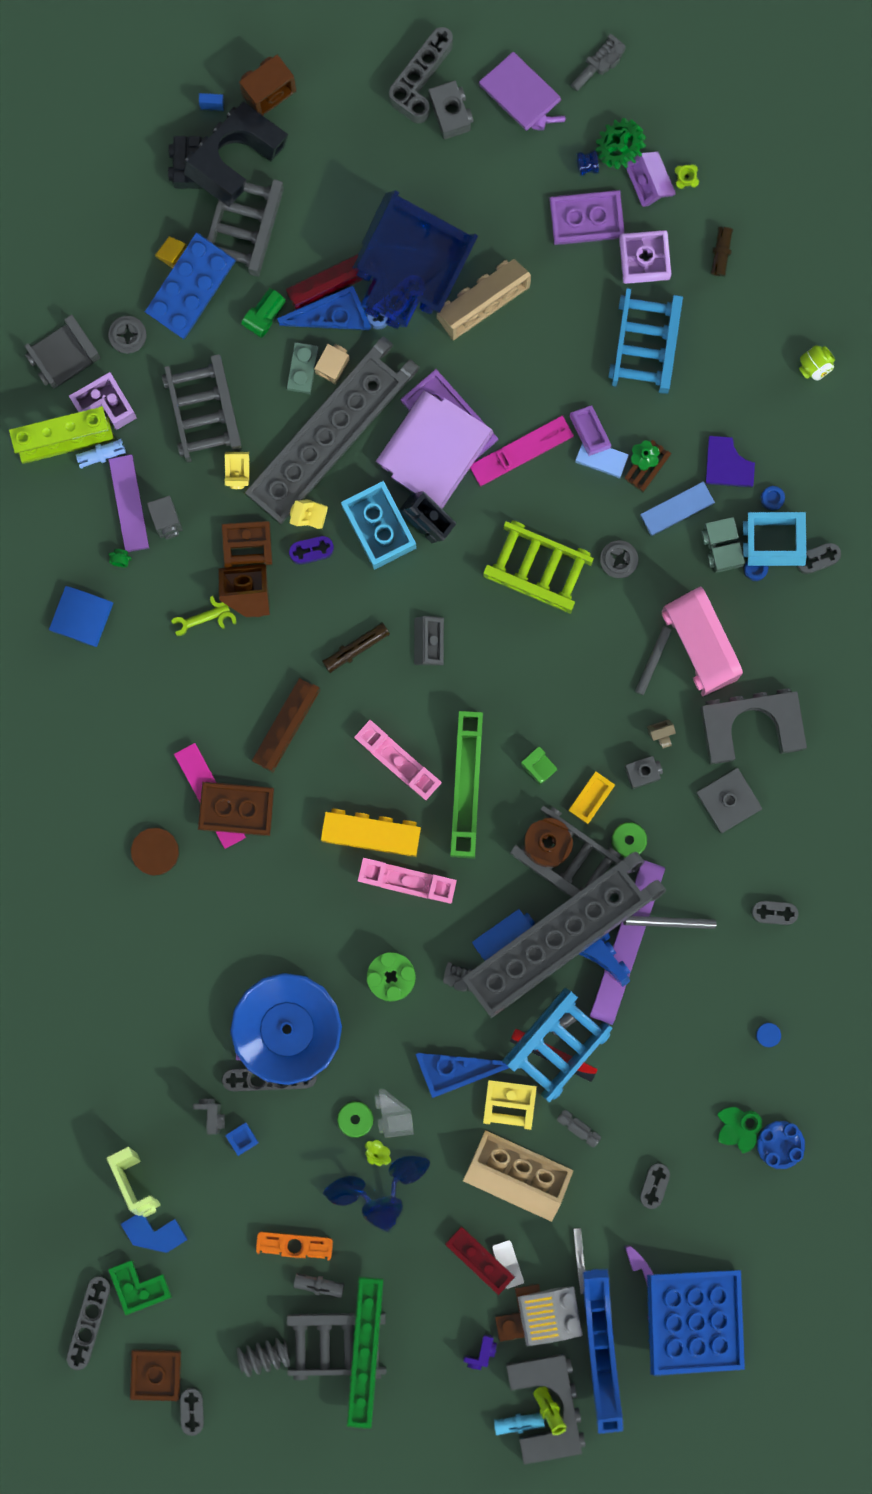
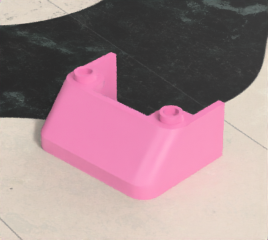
M701 586L663 607L661 612L667 626L671 624L673 628H676L696 670V676L693 677V681L698 690L702 689V697L734 683L743 674L741 665Z

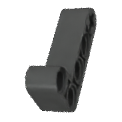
M440 27L433 31L389 90L390 103L393 108L415 123H423L429 117V103L425 97L419 94V91L452 49L453 36L451 31L445 27ZM425 56H431L434 58V61L425 63L422 59ZM411 74H417L420 76V79L418 81H410L408 77ZM398 92H402L406 95V97L402 100H398L394 97V95ZM422 106L425 110L419 114L415 113L413 108Z

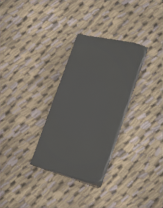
M429 616L415 618V665H444V618Z

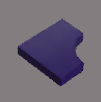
M709 436L705 484L753 487L755 462L745 460L738 454L734 447L733 437Z

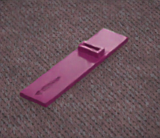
M561 416L472 464L470 469L481 487L569 440L574 435L564 417Z
M196 743L174 755L200 802L202 782L216 783ZM216 832L225 849L246 838L244 834Z

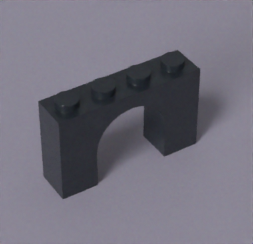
M242 102L237 108L233 107L230 110L227 119L223 123L220 121L215 126L213 134L209 138L206 136L201 141L199 149L195 153L192 151L187 156L184 162L186 164L184 175L230 207L243 193L247 179L227 166L220 158L218 151L227 144L241 143L253 148L271 162L285 147L288 134L248 104Z

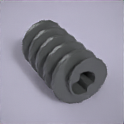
M275 1338L274 1346H271L269 1341L266 1340L263 1349L259 1343H256L255 1351H252L249 1345H246L245 1353L239 1347L237 1348L241 1373L243 1374L244 1371L247 1377L252 1376V1369H254L257 1375H260L262 1366L267 1373L271 1371L272 1364L276 1370L280 1369L281 1362H283L286 1368L290 1367V1357L285 1338L283 1344L280 1343L278 1338Z

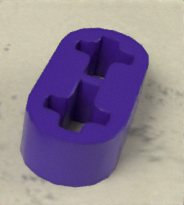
M326 536L315 537L294 543L290 547L289 555L296 564L311 563L329 558L333 554L334 545L332 540ZM320 542L330 545L326 549L327 553L323 554L321 550L313 551V549L320 547ZM298 547H301L302 551L309 549L311 551L303 554V559L293 555V553L297 552Z

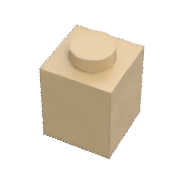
M327 344L314 368L315 374L337 384L349 362V355L346 354L347 350L337 344L334 347Z

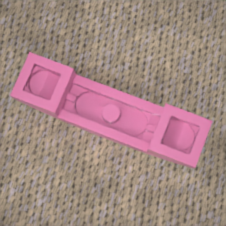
M371 720L354 737L424 800H427L441 785L442 782L420 765Z
M367 858L362 860L358 882L450 904L452 903L457 882L454 879L393 866Z

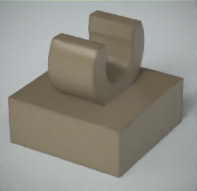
M670 719L647 726L649 736L653 741L658 739L662 748L672 746L669 735L675 734L676 731Z

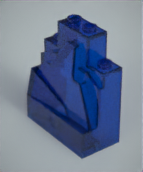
M396 190L385 193L362 241L363 246L352 269L357 271L356 275L366 281L373 280L360 305L366 308L364 312L374 318L381 316L387 319L385 322L387 325L398 329L399 326L407 327L418 304L420 305L419 309L427 314L432 315L433 312H441L478 235L467 234L399 197V192Z

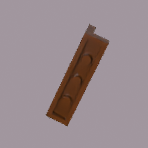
M301 678L298 679L253 757L252 762L272 773L275 771L320 692L318 686L311 685Z

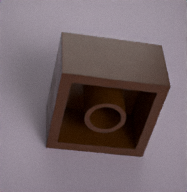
M278 54L273 58L270 56L264 59L259 68L246 72L239 81L242 97L250 107L261 115L266 114L296 92L294 75Z

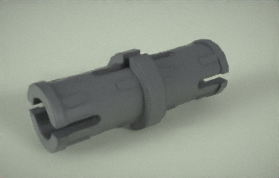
M297 1273L293 1288L315 1292V1295L325 1294L341 1298L345 1283L327 1280L323 1276L313 1277Z

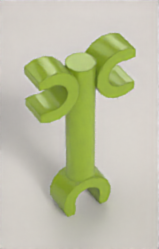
M211 596L210 601L215 607L214 609L187 619L175 617L171 621L172 624H183V628L176 631L177 636H182L187 632L188 628L219 617L218 623L222 629L225 628L223 620L226 617L231 618L234 625L237 624L235 615L230 612L228 605L223 602H215L214 597Z

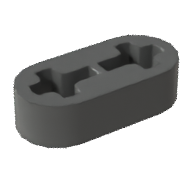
M828 543L806 551L808 560L816 558L817 561L812 563L811 569H808L807 566H797V569L802 574H812L833 566L839 561L841 550L837 545ZM826 549H829L830 552L835 551L836 554L833 556L832 561L829 557L821 560L820 556L827 552Z
M760 901L753 906L752 917L759 923L790 925L797 920L798 910L790 903ZM764 905L765 910L773 911V915H765L764 919H761V915L757 914L756 911ZM786 907H788L789 912L793 913V917H789L788 921H785V917L778 916L777 911H785Z
M653 1164L647 1172L640 1200L648 1209L657 1208L663 1200L670 1178L669 1169L663 1164ZM659 1167L663 1168L662 1173L665 1174V1178H660L658 1184L654 1185L655 1176L652 1175L653 1170L657 1171ZM652 1187H655V1196L658 1197L657 1202L653 1201L649 1205L647 1204L648 1200L644 1197L645 1194L651 1193Z
M191 1387L186 1389L181 1395V1427L185 1434L194 1436L199 1434L204 1427V1405L201 1391ZM190 1392L194 1393V1397L199 1399L194 1403V1410H190V1402L185 1401ZM194 1413L195 1422H199L194 1431L191 1430L190 1426H186V1422L190 1421V1414Z

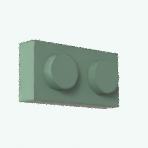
M295 342L287 390L311 394L318 346Z

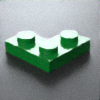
M132 1260L108 1269L125 1315L172 1297L164 1274L140 1282Z

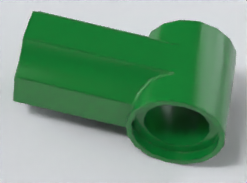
M269 288L256 307H252L247 312L241 325L262 338L270 329L273 318L282 308L286 299L277 291Z

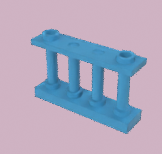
M627 288L625 296H620L619 309L623 310L616 361L615 364H610L608 378L613 379L612 386H617L618 377L656 382L655 385H660L659 393L668 394L683 296L673 295L672 302L663 304L630 299L631 289ZM628 308L665 313V316H669V324L660 327L627 322ZM625 331L662 336V339H666L665 348L657 350L623 345ZM625 354L659 359V362H663L662 371L653 373L620 368L621 356Z
M567 988L562 990L502 1060L514 1072L517 1068H522L545 1088L540 1095L548 1102L560 1096L563 1091L562 1087L598 1045L608 1040L610 1031L613 1029L605 1022L598 1026L577 1008L575 1001L578 997ZM564 1013H570L592 1033L584 1044L580 1043L559 1024V1019ZM549 1031L556 1033L576 1051L568 1063L544 1043L543 1038ZM533 1050H538L561 1070L552 1081L528 1062V1055Z

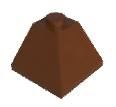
M266 565L219 568V600L245 617L270 615Z

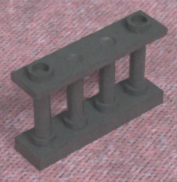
M273 180L272 186L267 188L245 183L244 192L263 196L265 200H268L266 208H261V210L236 203L228 207L220 200L217 204L208 240L215 244L217 234L222 233L252 241L255 247L253 253L249 252V254L222 247L219 248L235 258L236 261L245 263L249 267L250 275L259 277L284 190L282 181ZM224 210L258 219V222H261L259 231L255 230V232L222 224L221 220Z
M220 354L211 356L212 364H208V367L172 375L170 367H164L166 374L162 375L165 389L169 388L181 438V442L177 443L180 457L185 456L187 463L192 462L190 452L224 444L231 446L233 452L242 450ZM211 376V378L216 377L217 386L213 387V390L177 398L174 384ZM216 399V401L221 400L223 409H219V412L182 420L179 407ZM220 421L227 425L228 432H224V435L187 443L186 429Z
M551 805L548 808L545 806L541 808L540 812L546 815L544 819L554 818L563 822L569 829L571 837L574 835L585 843L566 871L558 875L552 871L553 867L537 865L525 854L523 844L521 847L515 845L510 852V855L571 898L605 874L612 863L617 865L621 862L619 859L621 855L610 847L607 850L563 820L560 817L562 813ZM592 849L603 855L604 859L585 886H581L578 889L571 884L573 882L572 878Z
M386 1312L381 1313L380 1329L381 1325L386 1324ZM356 1313L288 1314L287 1326H293V1330H295L296 1368H289L288 1376H293V1380H307L308 1375H351ZM332 1325H342V1329H344L345 1367L330 1368L329 1330L332 1329ZM307 1326H317V1330H320V1368H305V1330H307ZM379 1343L376 1379H380L381 1374H386V1367H379Z

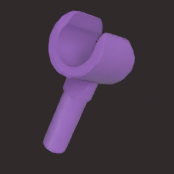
M544 115L532 126V129L544 130L545 123L565 122V116L546 117Z

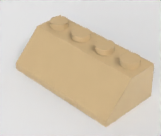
M515 259L510 262L505 260L496 267L497 271L490 276L485 274L479 278L477 285L473 288L467 287L459 292L458 298L453 302L446 301L438 308L437 319L454 341L530 287L531 274Z
M485 1130L463 1181L552 1222L561 1205L574 1170Z

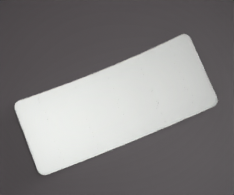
M511 1241L492 1246L496 1259L515 1276L506 1289L523 1284L524 1280Z

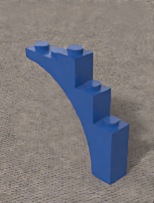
M518 909L475 939L472 944L483 960L486 961L534 926L535 922L528 913L523 915L520 909ZM607 933L579 955L596 962L624 987L630 982L628 976L630 970L623 961L618 963L613 956L616 954V951L609 942L604 943L610 939V935Z
M608 1269L583 1271L584 1309L598 1434L623 1431V1420L613 1340Z

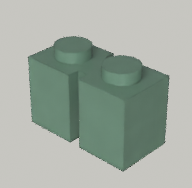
M734 517L706 523L704 531H701L704 545L708 544L710 548V553L707 554L709 567H714L715 573L743 567L745 561L740 542L716 548V546L737 542L739 537Z

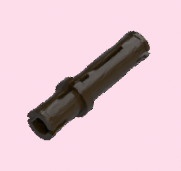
M381 622L378 626L344 647L342 645L339 647V651L322 660L328 672L332 673V671L346 662L351 663L353 661L352 658L389 636L390 633Z

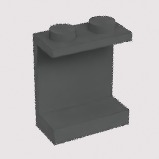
M73 315L64 319L66 325L32 347L29 343L25 345L28 351L25 354L32 367L37 364L41 370L38 376L45 386L50 384L53 390L101 359Z

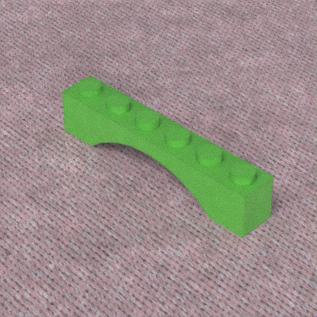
M459 711L451 857L475 859L483 712Z

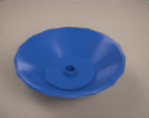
M282 973L262 978L244 992L234 1009L230 1032L235 1053L248 1071L266 1082L291 1085L310 1080L328 1067L339 1048L342 1024L338 1007L324 987L306 976ZM285 1025H290L292 1028L289 1034L283 1032Z

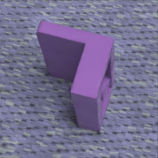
M658 152L642 153V156L635 157L636 163L628 162V168L626 169L642 207L649 206L662 197L675 195V190Z

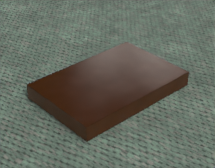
M202 782L198 830L270 836L274 788Z

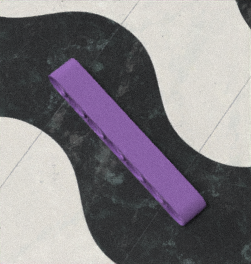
M644 860V864L639 868L634 883L641 891L655 880L661 882L665 867ZM654 901L649 902L632 916L649 917ZM622 922L613 944V948L616 951V954L613 956L618 963L623 961L631 973L646 926L624 925ZM606 970L604 971L590 1018L613 1025L626 985L622 987Z

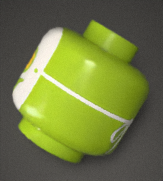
M815 345L800 357L802 366L799 369L806 379L811 377L819 381L834 369L833 362L836 360L826 346Z

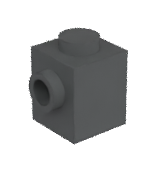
M653 756L627 764L624 767L632 790L659 781L661 779L660 774H663L659 760L655 761Z

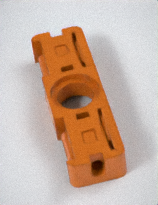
M261 1231L257 1235L256 1252L260 1254V1251H262V1253L279 1255L281 1252V1256L306 1258V1255L311 1258L325 1259V1257H328L327 1260H330L332 1257L333 1239ZM292 1239H298L301 1242L302 1248L297 1253H292L288 1249V1242Z

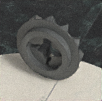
M124 316L112 323L109 329V341L118 352L126 354L138 352L145 345L147 333L139 319L132 316ZM127 326L131 334H135L134 337H130L129 344H127L124 337H121L122 334L126 333Z
M613 541L607 544L601 552V567L608 576L617 579L628 577L635 571L638 565L637 551L626 541ZM625 552L623 561L626 563L624 565L620 563L614 568L615 559L612 555L619 556Z

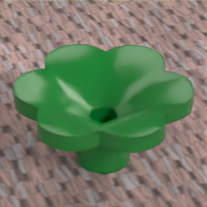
M643 441L641 444L633 446L632 464L638 465L639 469L643 471L648 470L649 467L657 466L660 453L658 447L652 446L650 441Z

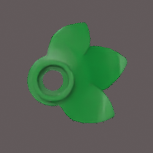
M737 1107L721 1110L718 1113V1117L725 1125L719 1133L718 1142L725 1145L738 1143V1147L743 1154L752 1150L757 1142L756 1133L762 1127L760 1115L754 1111L743 1112ZM748 1118L754 1120V1125L751 1128H748L745 1124Z

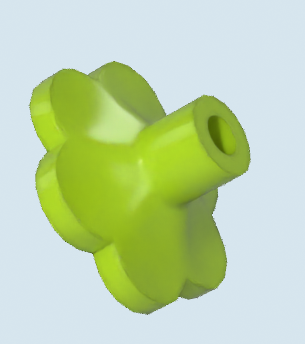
M379 1140L366 1142L365 1154L370 1164L382 1166L383 1164L388 1165L391 1162L390 1150L383 1146Z

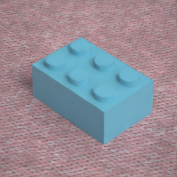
M384 481L341 502L342 509L374 570L417 549L416 542Z

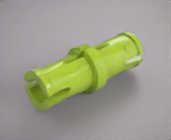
M547 1387L537 1388L533 1394L541 1408L540 1414L542 1418L546 1419L553 1435L562 1434L566 1430V1425L559 1414L560 1408L558 1404L553 1402Z

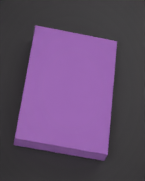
M514 52L479 82L480 87L526 131L561 101L560 96Z
M620 190L555 196L549 199L554 245L620 239V235L625 234Z

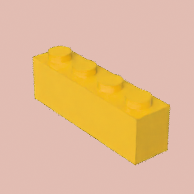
M331 809V813L325 812L321 836L322 842L417 857L421 827L416 826L417 822L403 820L402 824L393 823V818L379 816V820L369 819V814L355 812V816L345 815V810Z

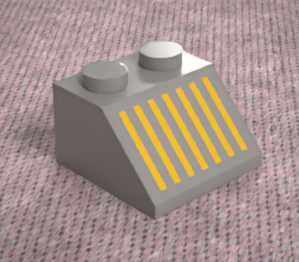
M574 1287L553 1288L518 1297L526 1346L583 1336Z

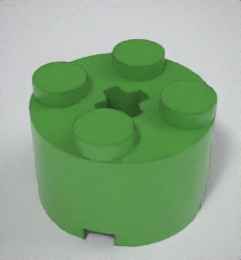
M384 953L376 957L367 971V982L370 990L384 1001L393 1002L405 998L410 994L415 985L416 975L413 965L405 956L398 953ZM396 971L397 982L391 981L387 983L386 972L392 973Z

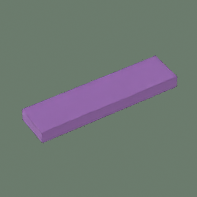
M128 455L109 459L125 550L132 552L148 549L149 542L133 456Z

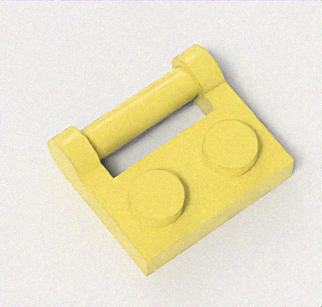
M488 1080L483 1124L490 1125L493 1122L524 1126V1129L531 1130L537 1086ZM494 1105L525 1109L526 1116L492 1113V1108Z

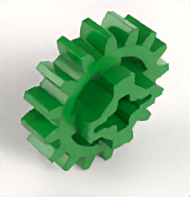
M623 118L621 123L615 119L613 126L606 124V132L600 131L599 134L602 138L596 140V143L599 145L595 149L599 154L598 158L609 168L614 166L616 170H619L621 164L628 168L629 161L636 163L635 156H642L639 150L646 147L643 142L646 139V136L642 133L643 129L632 119L628 122L626 118Z

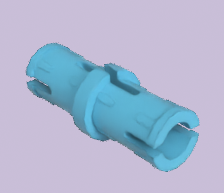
M540 1413L522 1416L521 1414H516V1417L494 1420L496 1435L513 1432L521 1434L526 1430L545 1428L544 1418H542Z

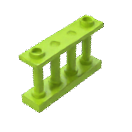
M103 406L9 430L15 454H20L22 464L114 441L108 416L105 417Z
M512 520L511 523L506 521L504 530L509 532L496 564H493V566L487 565L483 577L571 614L575 601L571 600L572 596L570 595L584 563L589 566L592 565L594 558L590 557L591 553L581 548H578L576 551L524 529L525 525ZM518 536L530 540L531 543L518 573H515L513 576L506 573L505 566ZM540 545L553 550V553L540 583L537 582L535 585L528 582L527 575ZM563 554L575 559V562L562 592L559 591L556 594L549 591V584Z

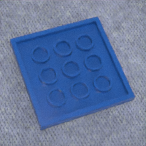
M741 1270L647 1275L651 1375L745 1370Z

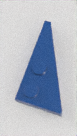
M353 286L277 318L280 326L371 329L369 320Z
M423 1053L415 1054L432 1098L509 1068L504 1062L499 1060Z

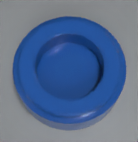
M769 486L761 494V504L767 510H778L784 504L785 494L777 486Z
M747 560L744 565V573L748 579L760 581L767 575L768 566H748Z
M762 1024L756 1032L757 1041L764 1047H773L779 1043L781 1031L775 1024Z

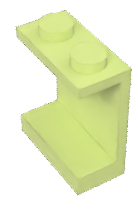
M127 1147L107 1157L130 1211L143 1217L155 1213V1208L161 1206L160 1202L152 1196L137 1201L124 1172L125 1169L141 1162L138 1154Z

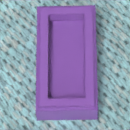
M592 405L570 413L569 417L588 456L611 448V443Z

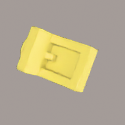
M225 452V486H230L232 489H242L244 486H248L250 480L249 452Z
M308 499L296 500L290 510V524L295 526L309 525L322 529L328 507Z

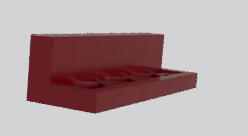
M370 248L287 288L286 292L295 310H298L380 272V262L378 258H375Z

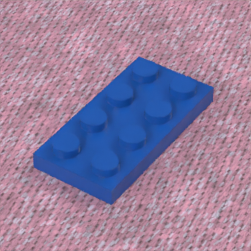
M196 233L145 312L185 339L236 262V259L199 233Z

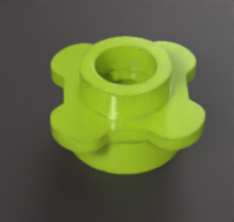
M691 164L675 168V174L677 175L676 186L683 189L685 186L695 188L699 185L697 166Z

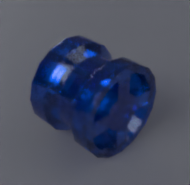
M591 150L587 154L577 153L580 176H585L589 172L593 174L599 173L596 150Z

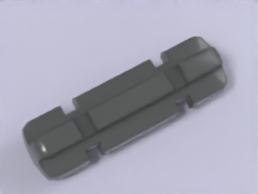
M563 1110L558 1116L557 1121L563 1126L567 1125V1129L580 1139H586V1143L591 1147H595L601 1140V1136L595 1131L592 1133L590 1127L578 1118H572V1114L567 1110Z

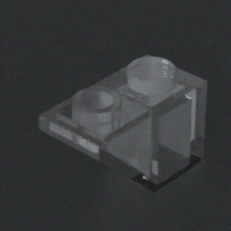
M379 1089V1094L375 1095L376 1109H381L382 1119H378L379 1133H384L385 1138L413 1135L411 1109L387 1090Z

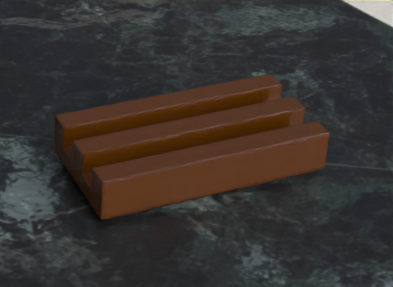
M654 440L651 441V444L658 447L663 458L644 484L641 485L639 481L648 470H641L635 480L631 478L638 469V465H633L624 477L626 481L642 492L646 490L671 456L669 451L656 444Z

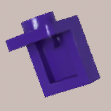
M483 1334L479 1358L464 1355L463 1362L468 1363V1368L481 1370L482 1366H488L489 1357L495 1356L497 1343L493 1342V1336Z

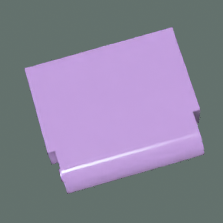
M423 391L375 462L386 471L393 474L391 477L395 482L413 494L424 491L443 509L493 435V431L446 398L440 401L432 394Z

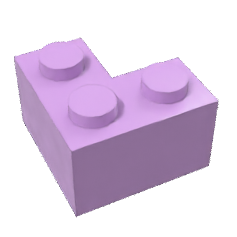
M110 372L69 396L78 412L103 406L116 430L137 418Z

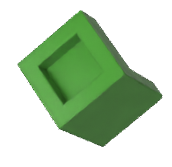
M540 746L521 762V765L539 785L543 784L557 771V767L546 757V753Z

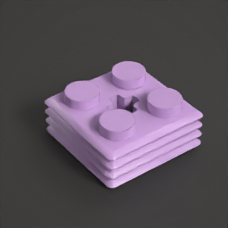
M666 230L620 235L622 274L625 284L670 279L671 266ZM642 253H646L651 258L648 261H644L640 257H642Z

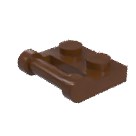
M269 521L222 524L225 568L238 564H273ZM264 547V553L231 555V549Z

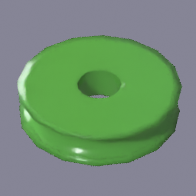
M625 822L614 830L611 836V844L613 849L624 858L633 852H638L640 855L647 845V835L640 825L633 822ZM632 836L634 839L633 844H626L625 837Z
M353 1101L345 1104L340 1109L337 1123L339 1129L345 1135L358 1138L370 1131L374 1117L366 1104ZM353 1115H358L360 1117V1122L358 1124H353L351 1122V1117Z

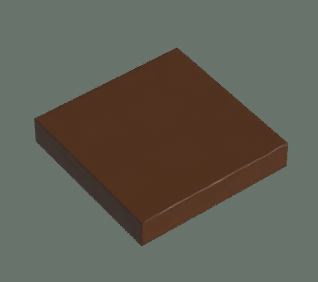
M132 1350L130 1400L179 1401L181 1351Z

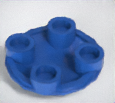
M775 1121L768 1124L760 1132L757 1140V1150L761 1159L768 1166L776 1169H787L803 1159L805 1139L796 1125L787 1121Z

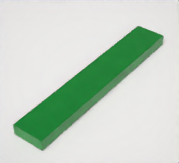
M359 1277L347 1427L372 1428L384 1278Z

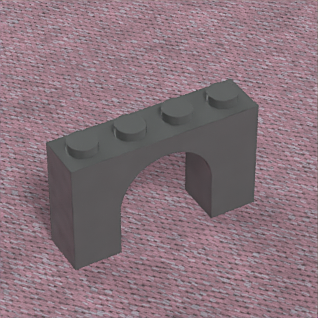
M788 688L777 690L776 695L767 696V692L753 694V698L744 699L743 696H735L729 698L730 702L720 703V699L706 701V705L701 707V715L709 764L713 765L735 760L731 734L732 724L738 715L752 710L766 714L774 722L780 754L805 750L807 746L798 692H791V689Z
M564 1353L506 1363L511 1390L545 1386L554 1390L563 1402L561 1418L566 1425V1430L562 1434L553 1435L552 1431L549 1430L519 1437L524 1464L582 1454L581 1447H586L583 1432L578 1433L577 1423L581 1422L579 1407L574 1408L572 1398H577L575 1384L569 1383L568 1374L573 1373L570 1358L565 1359Z

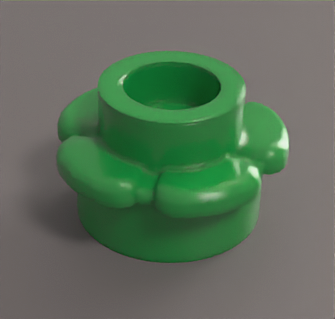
M114 549V552L108 554L110 557L109 563L117 567L126 568L129 561L132 560L128 556V551L123 549Z

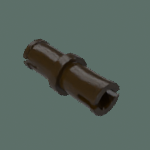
M718 227L716 247H713L712 251L714 259L711 275L720 277L721 274L722 277L726 276L728 256H731L732 228Z

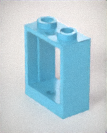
M748 512V521H743V535H748V543H743V557H748V566L806 565V512ZM754 525H795L796 551H754Z

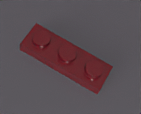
M462 1226L445 1244L498 1295L515 1278L505 1266Z

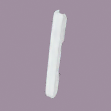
M581 1228L574 1229V1241L580 1293L583 1294V1271H585Z

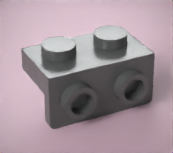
M199 1099V1103L193 1104V1109H207V1134H219L220 1129L225 1128V1114H221V1104H215V1099Z

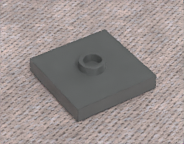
M738 768L696 792L721 834L763 809Z

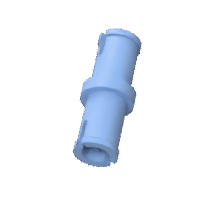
M118 439L103 446L98 444L95 445L94 449L76 454L77 461L80 462V468L82 469L100 461L104 463L108 458L125 454L126 451L124 445H122V440Z

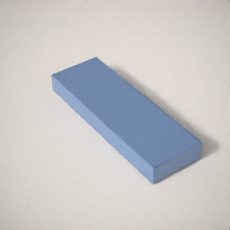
M702 482L640 514L650 535L653 536L713 505L715 502L705 483Z

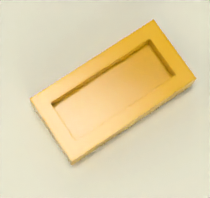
M595 771L568 811L588 825L615 784Z

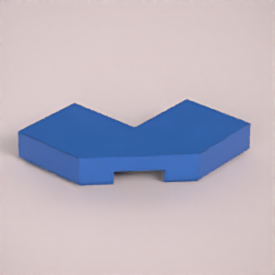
M134 1215L121 1224L132 1244L143 1248L167 1253L188 1240L176 1219L156 1231L153 1230L147 1218L142 1215Z

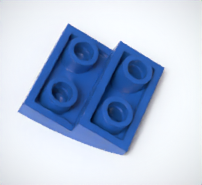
M65 586L49 630L78 642L97 647L113 602Z

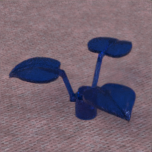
M406 1156L395 1160L389 1168L390 1176L395 1177L392 1180L391 1196L383 1199L370 1200L366 1192L362 1191L366 1186L365 1181L355 1176H346L335 1180L324 1190L323 1196L331 1203L340 1206L352 1204L358 1200L359 1196H362L367 1202L362 1207L363 1217L374 1226L389 1232L391 1227L396 1224V1219L403 1210L402 1201L395 1197L398 1181L402 1184H410L417 1181L430 1167V1160L417 1156Z

